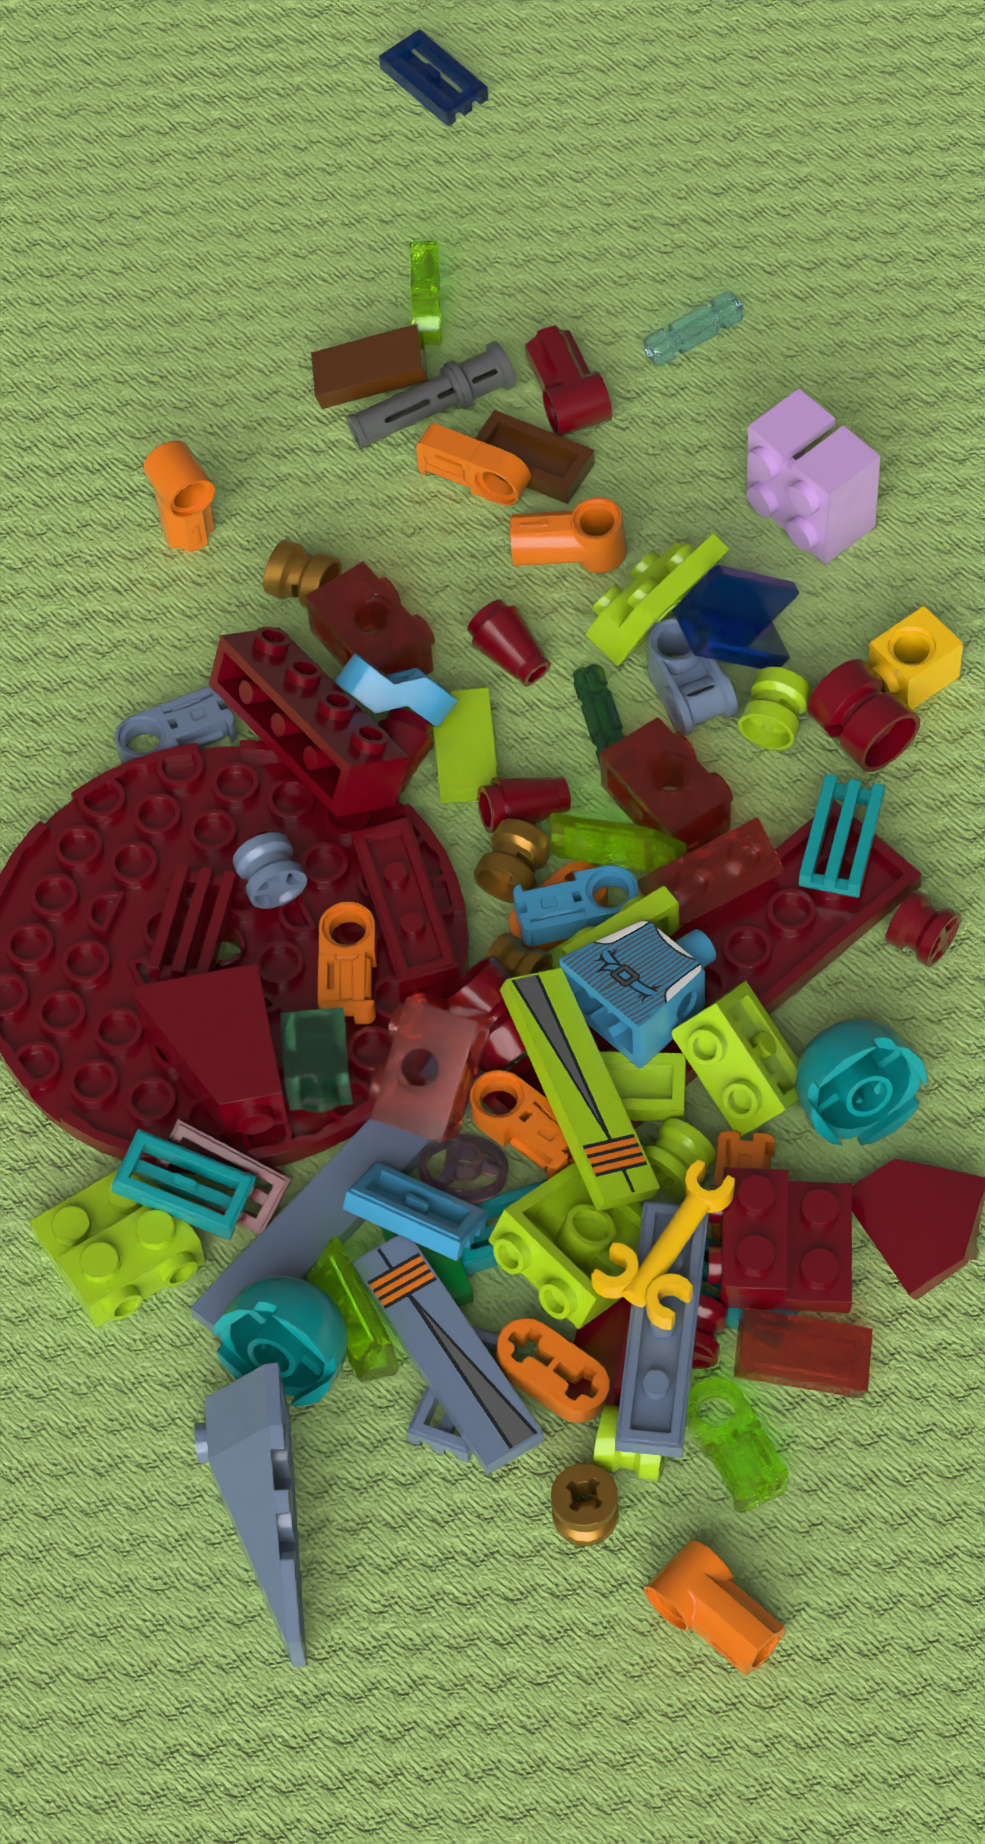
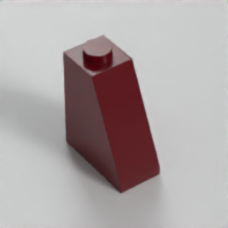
M258 963L133 986L143 1029L225 1135L238 1132L248 1135L259 1134L271 1129L274 1125L288 1123Z

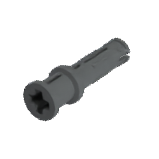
M493 341L486 345V351L458 364L454 360L445 363L444 367L440 369L439 376L404 392H400L356 414L346 416L347 424L356 444L360 449H363L368 444L406 427H410L447 408L455 406L458 410L461 408L465 410L474 405V399L500 387H503L505 390L514 388L516 386L515 374L505 351L497 341Z

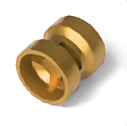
M287 539L281 540L276 545L267 563L263 580L264 591L280 599H286L290 596L298 597L302 607L318 613L323 612L328 607L338 587L341 562L337 557L323 552L311 556L309 553H306L305 548L301 544Z
M509 818L502 820L497 826L491 838L493 849L481 857L473 874L478 886L486 893L504 902L514 903V887L520 884L522 891L534 888L536 884L534 873L546 865L553 852V844L549 837L539 828L525 821Z

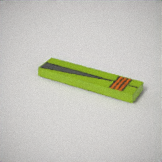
M557 968L506 979L500 992L596 1211L653 1198L660 1189V1186L563 969Z

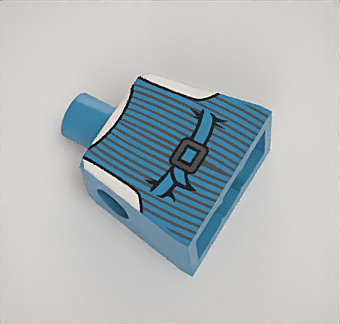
M640 921L573 951L559 960L560 968L563 969L586 1023L640 1069L673 1040L671 1032L674 1028L703 1010L705 1006V971L703 968L715 961L716 951L710 939L698 929L692 930L674 942L651 922Z

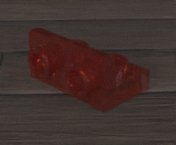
M758 817L645 875L638 879L637 883L642 895L645 896L665 886L679 903V926H683L782 874L784 866Z

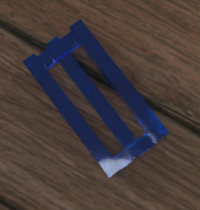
M420 29L379 55L380 69L446 126L456 122V113L460 112L465 116L471 112L474 101L481 105L488 100V87ZM415 49L430 63L425 64L411 50ZM438 70H440L445 76H447L463 91L459 93L455 88H453L448 82H446L441 77V73Z

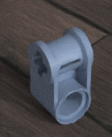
M675 617L663 619L656 623L649 632L647 674L661 698L676 732L680 736H686L692 733L693 726L722 714L726 718L737 715L739 711L738 702L733 686L724 670L716 663L696 626L683 618ZM674 653L680 654L682 657L672 658L666 655Z

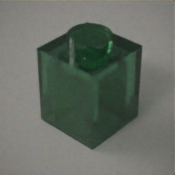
M344 1008L280 1013L284 1081L290 1110L304 1109L309 1112H326L339 1105L353 1104L349 1043Z

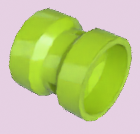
M780 667L761 669L756 674L751 687V697L753 700L743 707L738 720V729L742 736L749 742L769 750L790 748L799 731L797 716L802 715L806 711L812 695L809 683L802 676L788 669Z
M605 1404L597 1431L593 1465L609 1473H615L621 1468L634 1470L640 1479L660 1482L666 1456L615 1451L619 1407Z

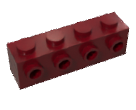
M261 627L255 631L220 636L208 685L336 817L395 807L409 756L280 627Z

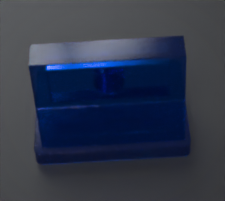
M715 565L675 606L672 612L694 656L757 669L767 667L781 668L789 660L790 655L773 624V620L799 595V590L792 581L723 565Z

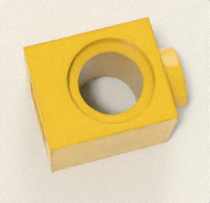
M922 606L870 642L868 665L884 680L883 690L885 692H896L911 709H914L960 677L963 642L925 606ZM904 662H914L916 664H908Z

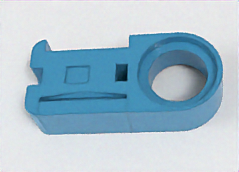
M606 865L574 872V881L522 891L521 885L518 884L513 889L516 918L522 940L528 946L572 938L581 929L589 926L596 927L618 914L625 903L639 896L638 883L634 875L627 869L615 865ZM606 886L619 887L628 895V899L622 905L614 908L599 905L593 897L599 889Z

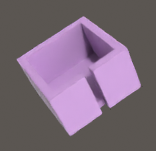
M799 388L748 425L746 497L759 515L773 519L787 531L789 538L799 549L803 551L809 550L826 565L876 525L880 455L844 425L805 453V448L835 426V418Z

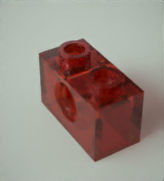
M363 561L305 596L310 630L343 668L351 657L357 653L386 675L416 667L426 674L434 671L431 645L435 643V639L429 625L419 614L411 616L402 606L399 594L390 580L385 576L378 578Z
M659 717L600 752L601 786L672 867L730 830L733 796L729 786L718 773H709L697 760L689 740L680 732L673 734ZM668 786H672V787H677V788H679V789H676V790H664V789H661V788H663V787H668Z
M427 992L407 997L405 1004L399 1003L391 1016L387 1031L388 1039L394 1040L387 1064L381 1063L370 1087L369 1097L376 1100L371 1119L439 1143L458 1136L470 1099V1090L477 1076L494 1015ZM420 1049L431 1052L437 1060L438 1074L434 1081L425 1079L417 1070L416 1056Z

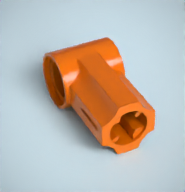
M182 441L163 443L147 456L143 465V471L154 487L162 533L171 549L182 548L191 553L208 545V537L215 529L210 504L215 496V487L186 443Z
M594 497L586 499L579 503L573 511L512 514L510 518L513 566L579 562L583 568L591 572L604 573L619 567L625 560L627 546L621 509L615 502L607 498Z
M691 1539L644 1587V1593L649 1602L669 1623L682 1631H688L691 1628L745 1676L751 1671L757 1670L770 1657L784 1636L785 1627L734 1583L733 1575L725 1563L711 1549L697 1540Z

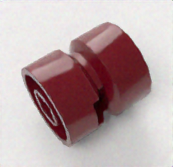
M853 659L832 670L819 683L809 699L807 712L831 738L840 739L841 748L864 772H873L894 761L907 749L920 728V717L896 692H885L883 690L884 680L863 659Z
M495 955L488 956L463 973L435 999L431 1006L453 1034L469 1032L466 1046L469 1049L470 1055L485 1073L500 1070L526 1050L500 992L506 979L513 977Z

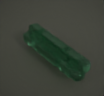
M594 663L587 667H579L573 673V685L578 699L582 702L581 709L592 743L597 748L595 752L599 765L605 771L625 768L631 762V750L626 735L622 733L623 726L611 690L607 688L608 681L604 668Z

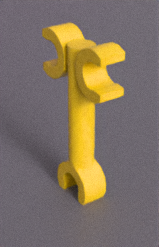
M697 1160L688 1168L685 1178L686 1198L641 1265L639 1266L637 1255L630 1247L623 1243L613 1242L609 1248V1260L624 1268L625 1272L619 1276L612 1277L595 1269L591 1274L592 1287L599 1295L611 1299L625 1297L630 1303L641 1308L646 1305V1313L653 1325L665 1330H672L674 1327L675 1312L661 1305L659 1301L666 1296H675L689 1304L693 1298V1285L688 1279L679 1274L666 1273L706 1213L721 1211L728 1207L733 1200L735 1178L729 1175L716 1190L708 1191L699 1186L705 1176L706 1165L701 1160Z

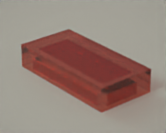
M745 1307L739 1314L733 1377L862 1398L868 1392L873 1328Z

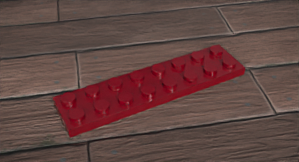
M835 800L833 801L815 874L825 875L842 809V806ZM854 816L838 878L849 880L863 826ZM813 817L669 938L675 942L692 930L698 929L710 939L715 948V961L703 968L705 971V1006L703 1010L734 987L747 981L768 1015H770L900 905L911 892L920 888L922 874L875 835L859 898L799 886V874L814 820ZM588 1025L599 1052H619ZM673 1039L659 1053H682V1051ZM527 1055L508 1072L517 1075L546 1097L531 1060ZM687 1059L685 1087L697 1077ZM505 1091L491 1092L481 1102L483 1109L494 1115L506 1114L513 1110L517 1104L515 1097ZM630 1120L634 1130L645 1122Z

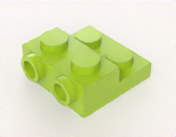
M712 533L697 548L690 542L682 546L676 541L661 556L654 550H651L629 573V576L635 580L624 591L615 584L595 603L592 610L598 617L586 631L585 635L618 667L648 639L649 632L656 623L670 618L695 594L730 549Z
M573 1162L504 1209L488 1241L493 1245L494 1257L504 1271L510 1274H519L521 1272L539 1290L540 1303L550 1316L556 1319L567 1318L580 1329L621 1299L605 1298L599 1295L592 1287L591 1274L595 1269L612 1277L619 1276L625 1272L624 1268L609 1260V1248L613 1242L625 1244L638 1256L643 1207L638 1202L597 1212L578 1167Z
M119 1169L29 1221L32 1233L95 1328L109 1320H121L131 1315L141 1305L142 1300L164 1287L172 1288L183 1284L195 1274L198 1267L206 1263L201 1241L189 1223L174 1218L163 1210L152 1209L112 1192V1183ZM134 1174L131 1176L133 1179L160 1189L156 1183Z

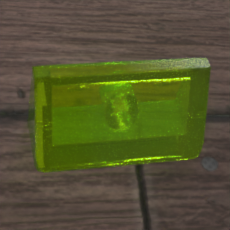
M552 813L549 817L552 855H557L560 858L652 872L687 852L686 843L649 827L560 813Z
M330 1238L308 1273L307 1278L309 1282L316 1284L324 1290L342 1312L348 1333L346 1357L359 1382L393 1376L399 1371L393 1344L340 1238Z

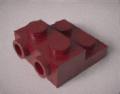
M724 1167L722 1183L728 1175L735 1178L733 1200L723 1210L709 1213L708 1221L709 1224H721L720 1245L709 1244L707 1284H720L719 1302L726 1308L850 1313L852 1305V1183L789 1181V1170ZM710 1185L709 1190H716L721 1185Z

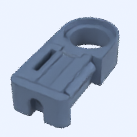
M208 686L126 718L118 726L115 740L119 758L123 764L159 750L190 743H198V748L222 740L229 736L231 742H234L237 738V731L230 708H226V703ZM140 734H151L160 740L158 746L148 753H135L127 747L129 742Z

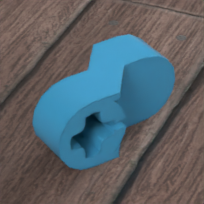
M357 653L351 657L334 679L344 690L374 713L409 706L437 728L459 701L453 694L418 667L386 675Z

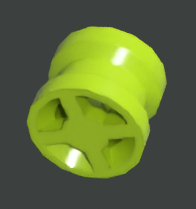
M669 1118L659 1128V1139L654 1145L645 1146L643 1150L658 1181L659 1190L671 1197L682 1199L686 1197L685 1178L691 1164L701 1160L706 1163L705 1170H708L716 1160L717 1155L710 1141L700 1131L680 1119Z

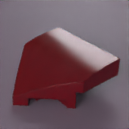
M893 1159L852 1185V1212L908 1295L915 1301L968 1264L969 1259L977 1260L979 1249L976 1247V1241L985 1201V1177Z

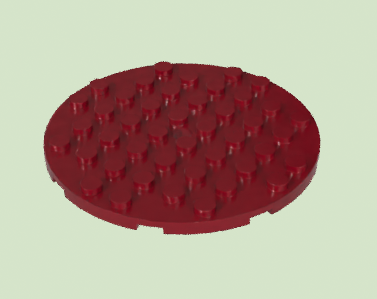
M240 740V746L199 749L198 743L185 744L132 759L100 774L71 793L72 801L56 812L45 824L39 821L17 846L0 873V1058L10 1076L25 1096L49 1120L72 1137L115 1158L124 1160L138 1129L168 1140L178 1119L181 1118L273 1167L290 1164L313 1156L353 1137L370 1118L396 1099L421 1073L440 1044H445L451 1032L431 1006L435 999L456 979L400 994L352 845L350 832L409 816L459 964L461 976L468 970L469 937L465 903L457 875L436 835L409 804L404 806L398 800L395 807L336 817L263 741ZM279 832L286 835L294 849L292 861L299 863L307 876V885L302 893L290 902L275 908L261 909L254 907L246 893L248 881L241 878L237 873L238 887L222 942L228 941L237 944L241 952L240 954L236 953L230 959L219 960L215 964L214 971L258 963L288 1123L274 1125L271 1129L259 1134L248 1135L238 1132L225 1135L143 1029L133 986L164 981L163 979L149 977L147 963L177 863L189 864L190 871L199 872L201 866L213 868L214 875L223 876L224 870L236 872L233 865V856L237 849L246 841L261 834ZM188 888L166 965L173 964L194 888ZM209 891L187 968H197L218 892ZM341 902H355L365 906L372 913L375 921L377 967H372V1000H374L376 1019L370 1024H355L353 1016L342 1017L341 1025H326L320 1019L318 1008L319 923L322 915L328 908ZM343 923L332 931L331 938L340 944H354L362 939L365 929L356 923ZM186 1138L183 1139L180 1145L240 1171L248 1172ZM143 1152L140 1160L155 1165L158 1158ZM173 1164L169 1167V1169L177 1173L198 1175Z

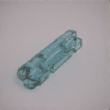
M731 291L720 294L710 300L712 306L708 307V304H703L667 325L668 331L660 328L646 336L643 340L645 355L655 366H662L677 357L675 353L677 350L683 354L720 333L718 327L721 326L722 329H727L741 321L744 317L742 311L744 308L741 301Z

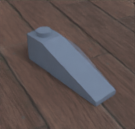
M268 1363L205 1398L206 1422L195 1423L196 1454L198 1463L209 1462L217 1491L293 1667H302L307 1665L291 1422L279 1364Z

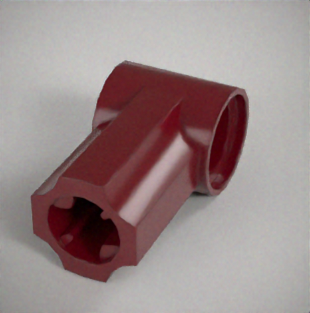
M556 325L538 330L536 336L525 344L526 358L542 389L544 409L554 434L562 436L611 420L612 406L605 383L597 371L590 373L570 330H561Z

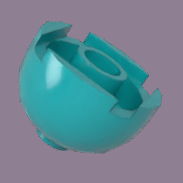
M853 1018L839 1021L822 1030L807 1044L798 1060L795 1089L806 1117L817 1134L831 1144L841 1146L843 1145L838 1138L851 1139L858 1136L857 1140L860 1145L874 1143L895 1132L915 1113L920 1104L915 1098V1094L919 1089L920 1079L926 1086L927 1073L922 1059L912 1045L888 1024L870 1019Z
M272 1275L246 1285L234 1297L213 1327V1336L219 1333L222 1341L216 1352L221 1363L237 1380L264 1364L278 1363L285 1395L295 1396L290 1404L292 1406H305L319 1402L339 1375L347 1356L348 1333L342 1312L319 1286L297 1277Z

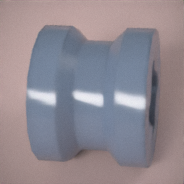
M279 832L255 836L241 845L233 856V865L236 872L241 878L248 881L246 893L254 907L261 909L275 908L290 902L302 893L307 885V876L299 863L292 861L294 849L286 835Z

